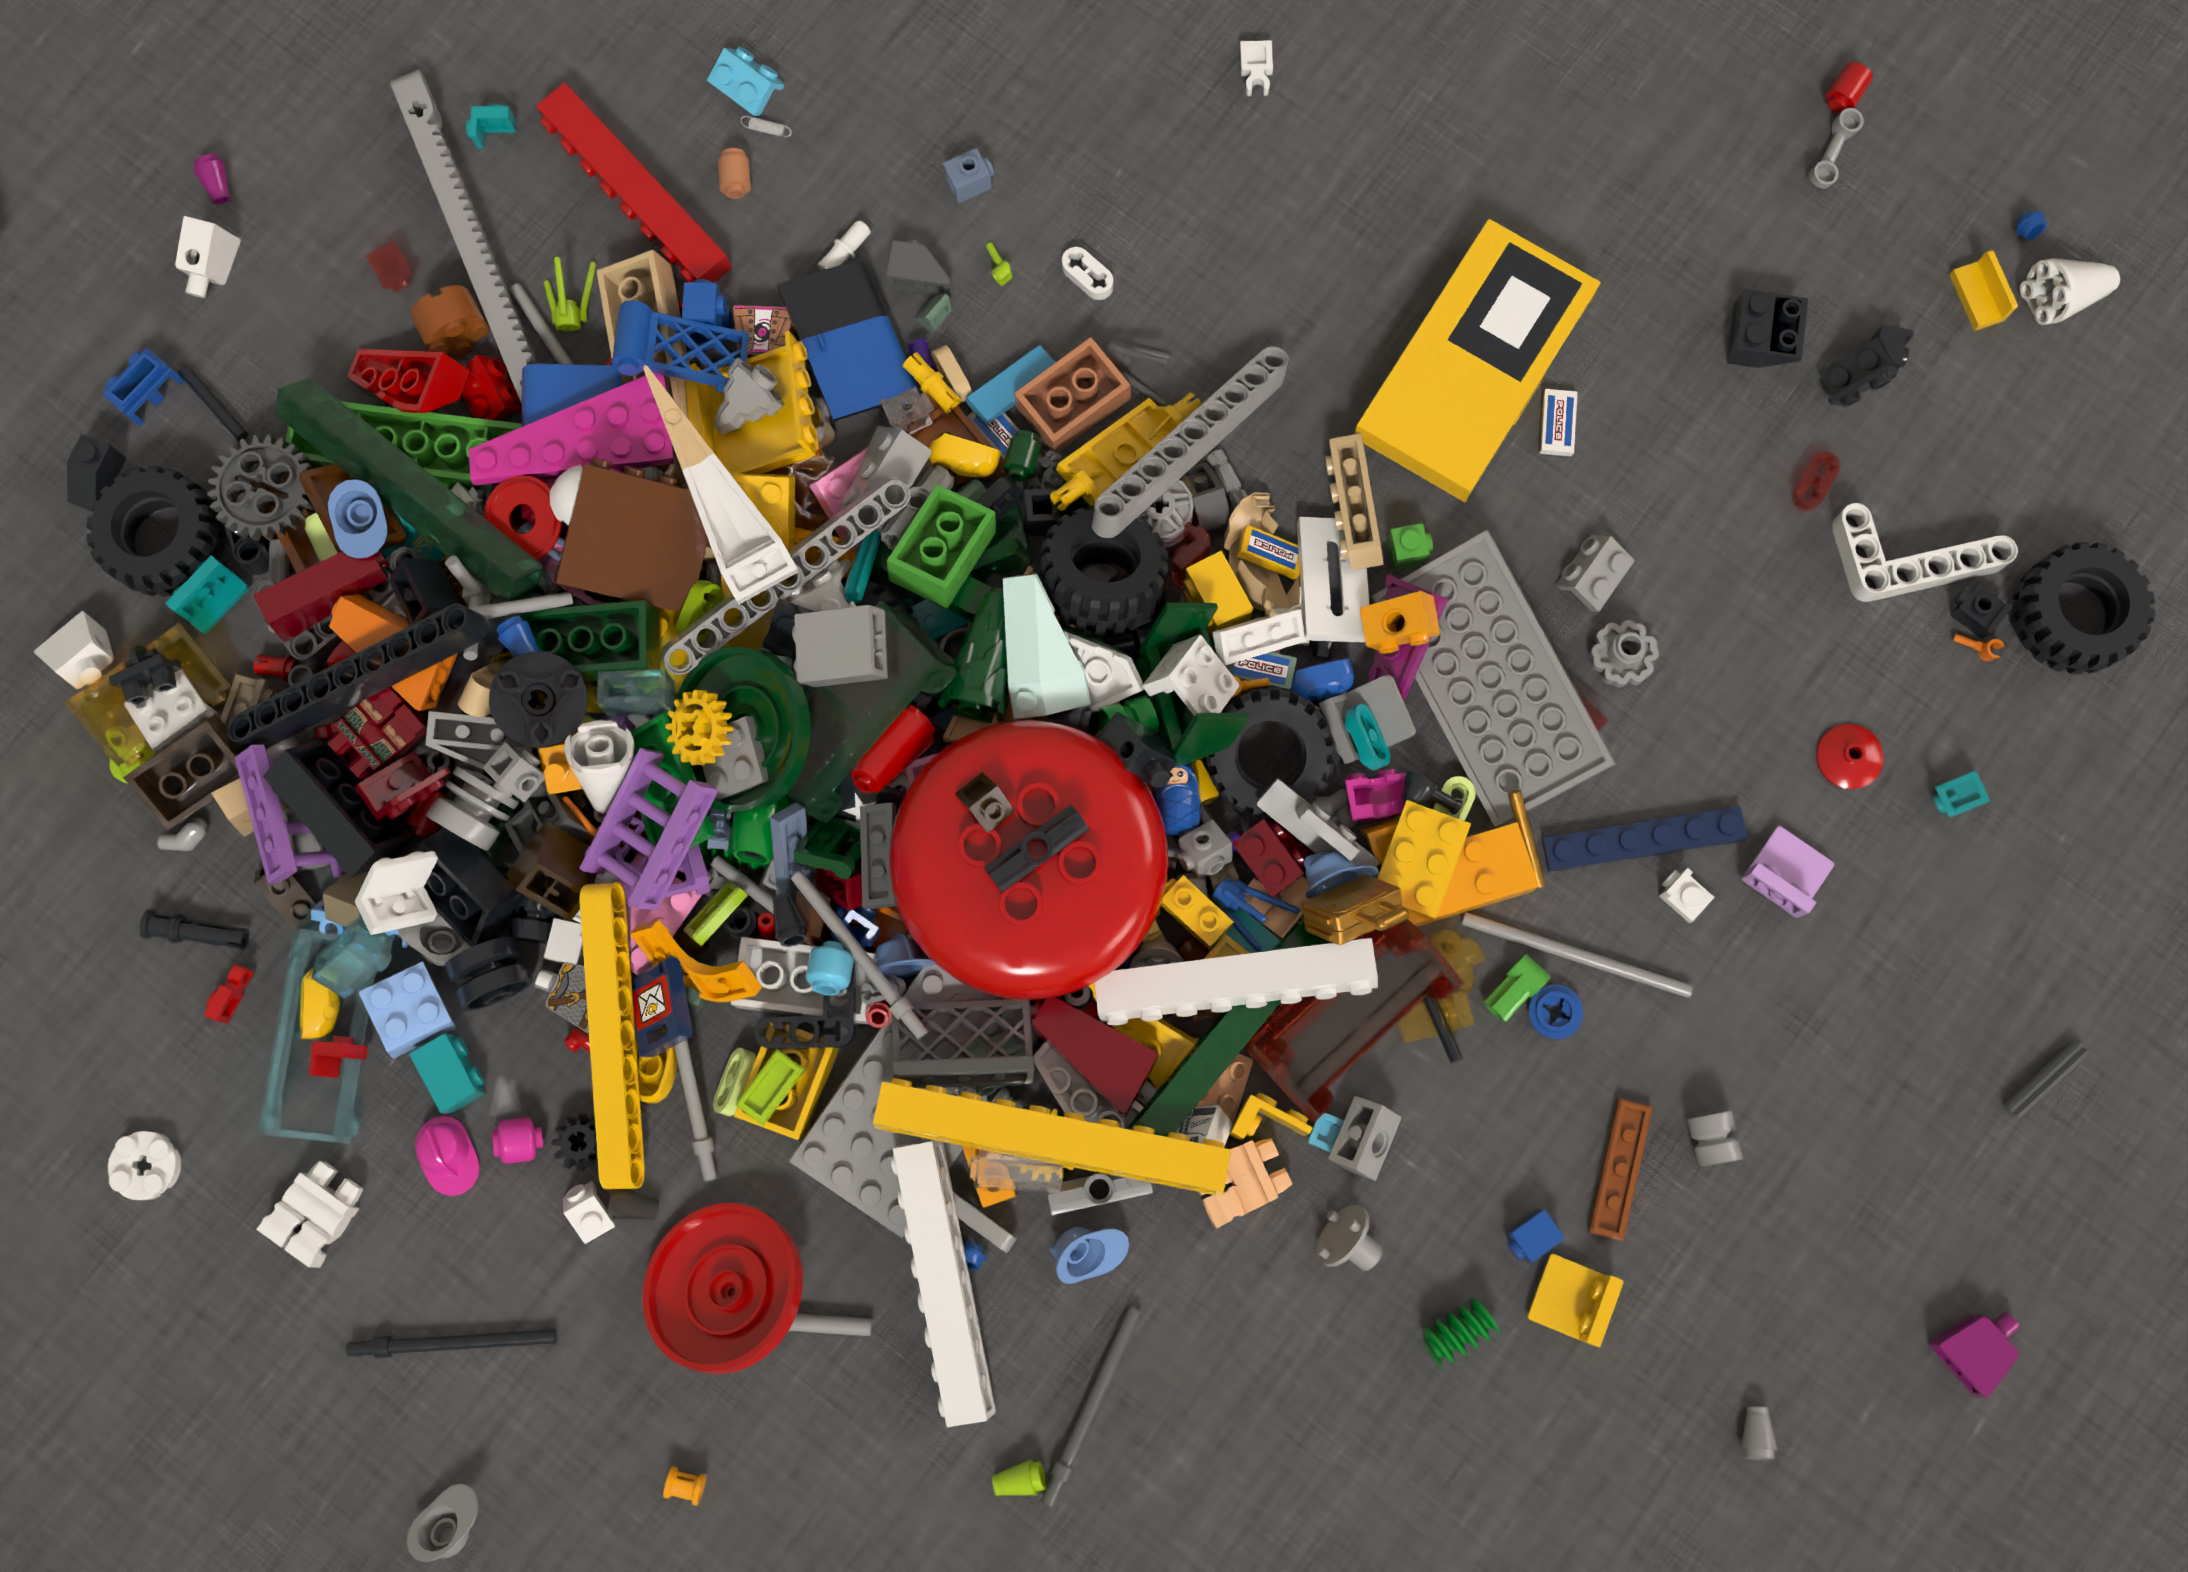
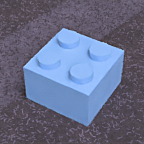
M423 961L358 992L387 1053L393 1059L444 1033L456 1029L447 1007Z

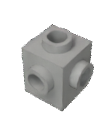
M506 742L483 766V769L495 781L493 786L507 798L515 795L524 802L545 780L544 772L538 767L541 761L527 749H524L521 753Z
M1214 820L1196 829L1187 831L1179 838V862L1187 872L1191 870L1198 880L1207 875L1218 873L1225 865L1232 862V842Z

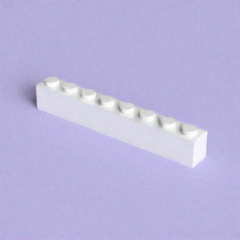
M1372 938L1352 940L1343 945L1328 943L1115 970L1095 982L1098 1015L1101 1022H1107L1108 1025L1126 1024L1128 1019L1141 1017L1143 1021H1155L1162 1019V1015L1176 1013L1179 1017L1196 1015L1197 1010L1211 1009L1212 1012L1217 1013L1231 1010L1232 1006L1245 1004L1247 1008H1259L1266 1006L1269 1001L1281 1000L1283 1004L1300 1002L1302 1000L1301 997L1316 996V999L1321 1000L1331 999L1337 996L1336 993L1349 991L1352 995H1364L1370 993L1373 988H1378Z
M931 1139L902 1144L893 1148L891 1166L894 1174L898 1175L899 1179L898 1202L901 1209L905 1210L907 1220L904 1232L907 1242L912 1246L914 1256L911 1260V1269L913 1276L918 1278L920 1287L918 1305L920 1311L925 1313L927 1323L925 1341L927 1346L932 1349L934 1359L931 1371L934 1381L938 1382L941 1395L938 1399L939 1412L942 1417H945L947 1427L984 1422L996 1413L944 1145L941 1141Z

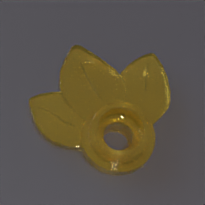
M1440 930L1433 934L1429 941L1431 956L1426 962V975L1431 986L1435 990H1439L1448 983L1456 990L1471 992L1474 985L1472 966L1486 960L1484 952L1473 940L1461 939L1450 930ZM1441 942L1447 945V953L1441 948Z

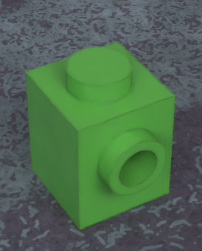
M1423 523L1391 529L1386 540L1393 571L1425 566L1430 552H1433L1431 534L1425 533Z

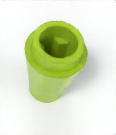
M1030 1459L998 1474H994L992 1476V1484L996 1496L1038 1495L1039 1491L1046 1489V1476L1041 1461L1033 1462Z

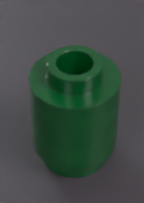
M1020 430L1010 439L1003 464V470L1010 479L1023 482L1034 477L1042 448L1039 444L1040 437L1035 433Z

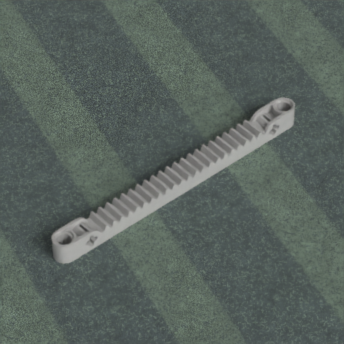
M420 70L390 81V84L522 404V368L526 365L539 363L535 359L536 355L530 347V341L525 336L526 331L522 327V322L517 315L518 312L512 304L513 300L508 293L507 286L503 282L504 278L494 260L495 256L490 250L491 247L481 228L482 225L477 218L478 215L472 207L473 203L468 197L469 193L459 175L460 172L446 143L447 140L441 132V115L424 76Z

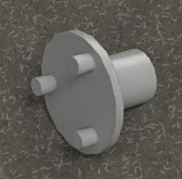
M1358 1204L1349 1205L1338 1212L1330 1210L1327 1214L1329 1222L1322 1230L1317 1242L1316 1254L1318 1261L1327 1267H1335L1350 1260L1363 1271L1373 1268L1381 1258L1382 1246L1367 1235L1370 1222L1367 1210Z

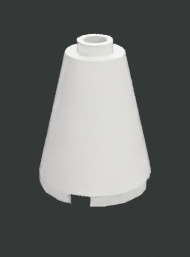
M596 720L584 723L578 727V732L572 737L569 734L564 745L565 758L593 808L602 813L608 812L630 769L635 748L631 732L627 728L626 731L619 728L617 723L613 721Z

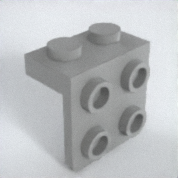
M1384 675L1350 692L1319 703L1322 715L1335 740L1336 750L1342 757L1344 764L1359 760L1357 747L1352 736L1346 730L1344 723L1347 710L1359 704L1368 706L1373 712L1387 747L1408 739L1415 734V727L1395 680L1391 675Z

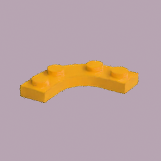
M659 919L637 925L630 933L653 965L668 957L678 958L681 964L684 984L698 991L699 998L714 1002H730L756 996L762 988L752 970L744 961L723 966H708L688 956L678 946L667 927Z

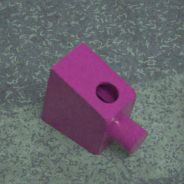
M2003 1312L1993 1322L1985 1315L1973 1314L1927 1344L1973 1396L1987 1399L2019 1357V1351L2008 1339L2020 1329V1325L2007 1312Z

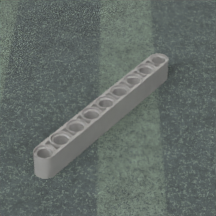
M1271 346L1263 349L1104 491L1095 501L1092 520L1093 531L1103 538H1112L1122 532L1281 387L1289 361L1288 354L1279 347Z
M894 478L880 480L788 550L799 571L794 574L790 582L786 584L779 582L766 590L767 597L760 604L752 603L751 598L738 604L733 594L729 595L666 643L661 651V660L665 667L676 675H684L698 665L701 659L720 649L775 607L779 599L784 600L903 509L910 499L908 486L903 481ZM891 485H896L899 489V497L896 501L889 503L885 498L886 489ZM865 505H870L873 510V516L870 521L862 523L858 517L859 510ZM843 525L847 531L846 538L840 543L833 542L832 531L835 527ZM811 546H817L820 550L819 559L814 563H807L805 560L806 550ZM730 608L739 609V620L734 624H726L724 622L725 612ZM702 629H711L713 631L712 641L707 645L698 644L696 640L698 632ZM677 649L686 651L687 657L683 664L675 666L669 663V657L673 651Z

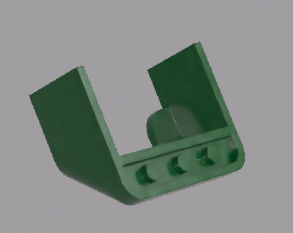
M1217 603L1165 604L1137 653L1136 669L1143 684L1173 644L1201 634L1213 650V640L1211 636H1208L1206 627L1218 609ZM1145 689L1142 690V695H1146L1150 699L1155 709L1159 726L1158 732L1163 736L1177 759L1175 767L1183 766L1228 749L1249 720L1248 712L1196 713L1194 716L1174 690L1170 693L1163 691L1149 696Z

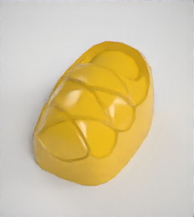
M946 433L934 439L929 447L932 450L929 456L932 466L941 465L951 469V471L960 476L983 478L993 474L1001 455V451Z
M315 966L301 978V1039L326 1037L335 1027L340 1007L339 996L336 994V978L339 976V973L331 967Z
M656 1029L655 1031H653L666 1032V1035H668V1032L662 1029ZM636 1040L640 1101L645 1103L661 1102L668 1096L676 1077L677 1057L675 1047L673 1046L655 1057H639Z

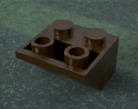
M546 820L506 875L516 891L571 922L580 910V891L582 887L586 884H594L597 873L584 872L579 869L585 858V852L590 845Z

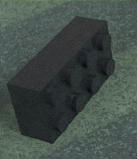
M328 737L284 750L263 777L272 786L273 791L293 810L295 816L315 835L317 841L329 851L339 866L351 878L369 871L371 866L382 858H396L415 837L398 817L391 820L387 815L377 821L355 789V786L365 779H359L348 766L350 762L344 756H339L327 744L329 741Z

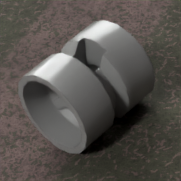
M1732 1111L1687 1119L1691 1138L1698 1140V1144L1694 1148L1698 1167L1743 1159L1739 1140L1732 1137V1133L1736 1130Z

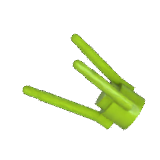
M556 256L554 263L559 298L557 304L549 280L544 281L552 313V324L559 331H577L581 329V322H587V308L596 263L594 261L590 262L579 308L575 301L566 300L561 259Z

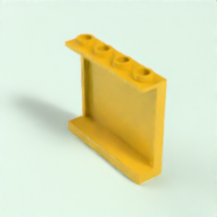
M790 331L784 332L786 346L746 360V363L753 368L757 364L765 366L778 380L774 388L782 397L785 405L773 416L764 415L756 422L747 420L741 428L721 434L714 427L717 410L725 400L724 393L716 391V386L685 380L689 421L729 473L763 474L816 456L815 442H817L818 436L812 424L811 415L814 414V406L808 393L811 380L805 368V360L808 359V354L803 342L797 341ZM696 363L688 365L692 370L702 371ZM730 365L718 369L724 377L729 378L727 371L731 367Z

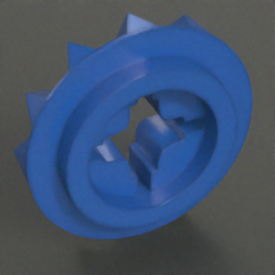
M1549 985L1540 989L1530 999L1527 1014L1529 1015L1532 1027L1542 1037L1558 1040L1569 1037L1577 1031L1583 1019V1007L1578 996L1569 988L1561 985ZM1562 1000L1560 1012L1568 1020L1556 1018L1549 1025L1550 1013L1542 1006L1553 1007Z

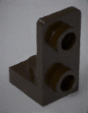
M264 866L255 872V886L295 932H300L314 922V920H311V909L317 902L293 874L280 883L268 884Z

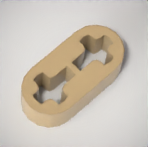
M944 345L931 351L933 363L937 365L938 372L943 375V381L961 398L959 404L965 402L966 398L972 394V390L950 348Z

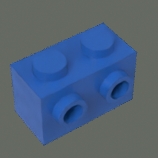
M704 279L696 280L694 283L684 282L682 318L731 328L732 311L731 308H727L726 296L721 295L717 283ZM694 332L690 334L691 339L696 344L703 345L708 342V339L701 333ZM726 340L721 342L722 345H726Z

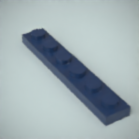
M1741 806L1544 837L1541 841L1547 871L1552 872L1745 841L1748 837Z

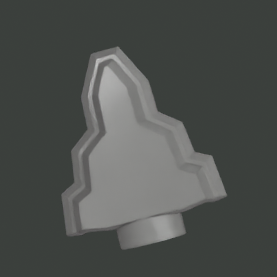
M736 358L727 371L730 379L723 388L725 400L717 410L714 427L721 434H725L741 428L747 420L756 422L764 415H775L785 405L782 397L774 388L778 383L776 376L763 365L757 364L753 368L740 358Z

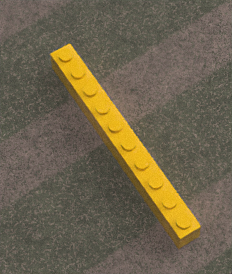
M892 1078L891 1083L882 1082L873 1120V1125L876 1129L1222 1196L1224 1193L1231 1149L1224 1148V1143L1220 1141L1204 1139L1203 1144L1190 1142L1187 1135L1169 1132L1168 1137L1154 1135V1129L1144 1126H1134L1133 1130L1119 1128V1122L1108 1119H1099L1098 1123L1084 1121V1115L1072 1112H1064V1117L1050 1114V1109L1036 1105H1030L1029 1110L1015 1108L1016 1103L1010 1100L995 1099V1103L981 1101L980 1095L970 1092H961L959 1097L946 1094L947 1089L933 1085H926V1089L923 1090L913 1088L912 1082L903 1079Z

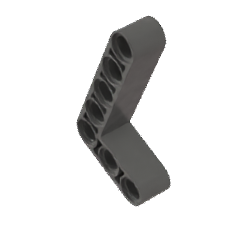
M400 547L385 558L388 566L382 569L387 579H390L402 558L429 559V557L411 548ZM262 580L253 588L252 599L259 610L260 608L253 595L276 584V582ZM384 582L361 596L381 606L394 591L389 583L388 588L383 592L382 586ZM331 614L286 643L283 642V644L295 658L314 664H322L327 661L334 649L343 640L335 632L333 633V630L329 627L333 617ZM313 641V649L308 653V646Z

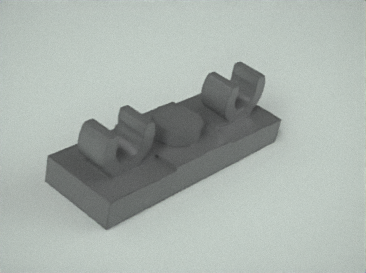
M892 802L860 806L862 907L867 910L897 906L889 872L890 840L897 815L896 805Z

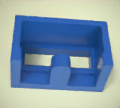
M146 348L143 352H136L130 357L128 367L121 375H115L107 381L106 390L102 395L141 427L145 422L135 412L147 399L155 406L162 403L164 396L157 389L169 376L180 385L184 380Z

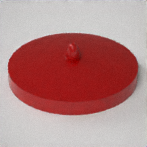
M721 1203L704 1207L689 1214L665 1235L652 1255L646 1271L642 1303L645 1322L652 1339L658 1348L672 1361L700 1373L714 1375L729 1374L758 1363L783 1340L798 1312L803 1290V1270L798 1249L790 1234L778 1221L748 1205Z

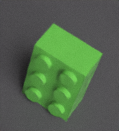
M936 484L887 559L889 581L948 609L996 533L995 511Z

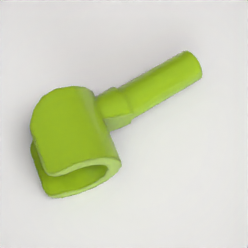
M990 242L986 244V248L996 265L990 272L995 281L1000 286H1003L1013 277V274L1010 271L1009 263L1002 260L993 243Z

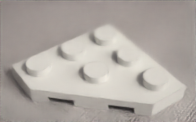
M1066 632L1071 641L1069 644L1077 660L1081 661L1086 671L1091 704L1086 706L1098 711L1101 707L1116 703L1144 689L1142 687L1143 682L1131 657Z

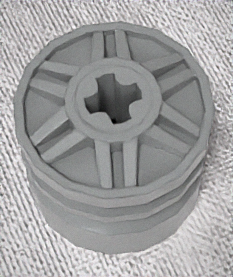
M1179 479L1138 516L1139 521L1145 520L1153 527L1152 533L1157 532L1160 535L1167 553H1172L1181 547L1190 535L1194 508L1191 492L1185 483ZM1156 505H1162V513H1156Z
M457 766L453 774L466 782L460 787L448 780L445 785L457 795L456 798L452 801L438 796L426 816L470 843L489 851L500 833L489 822L491 817L508 821L510 816L499 810L498 806L502 802L515 809L519 802L512 796L507 798L493 786L495 782L483 774Z

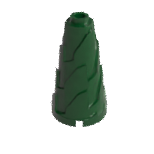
M992 588L991 592L981 597L972 625L964 637L960 651L950 669L945 688L941 690L938 705L944 711L947 704L953 706L952 715L980 723H992L994 715H997L996 720L998 723L1002 722L1008 703H1006L1008 671L1004 594L1001 588Z

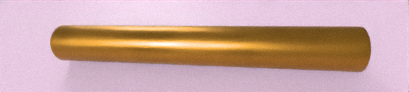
M1513 790L1507 794L1514 820L1519 825L1539 884L1538 888L1546 886L1522 793L1521 790Z

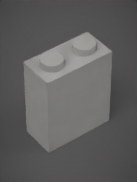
M871 605L795 614V625L792 631L793 639L796 643L794 673L800 684L810 687H821L888 679L885 610Z

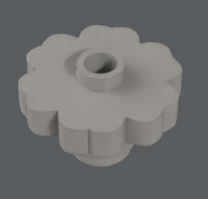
M1631 620L1624 621L1620 626L1615 623H1608L1594 637L1596 645L1589 651V656L1592 660L1591 666L1593 670L1603 672L1602 679L1607 684H1613L1618 688H1622L1629 681L1633 685H1639L1654 671L1652 663L1659 657L1657 641L1652 636H1645L1646 629L1642 624H1635Z

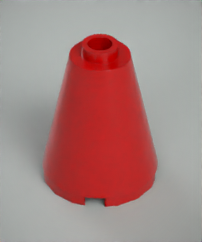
M885 698L877 704L851 772L854 785L864 793L880 792L932 746L936 738L932 736L935 728L927 716L912 705L908 709L898 705L900 700L895 698Z

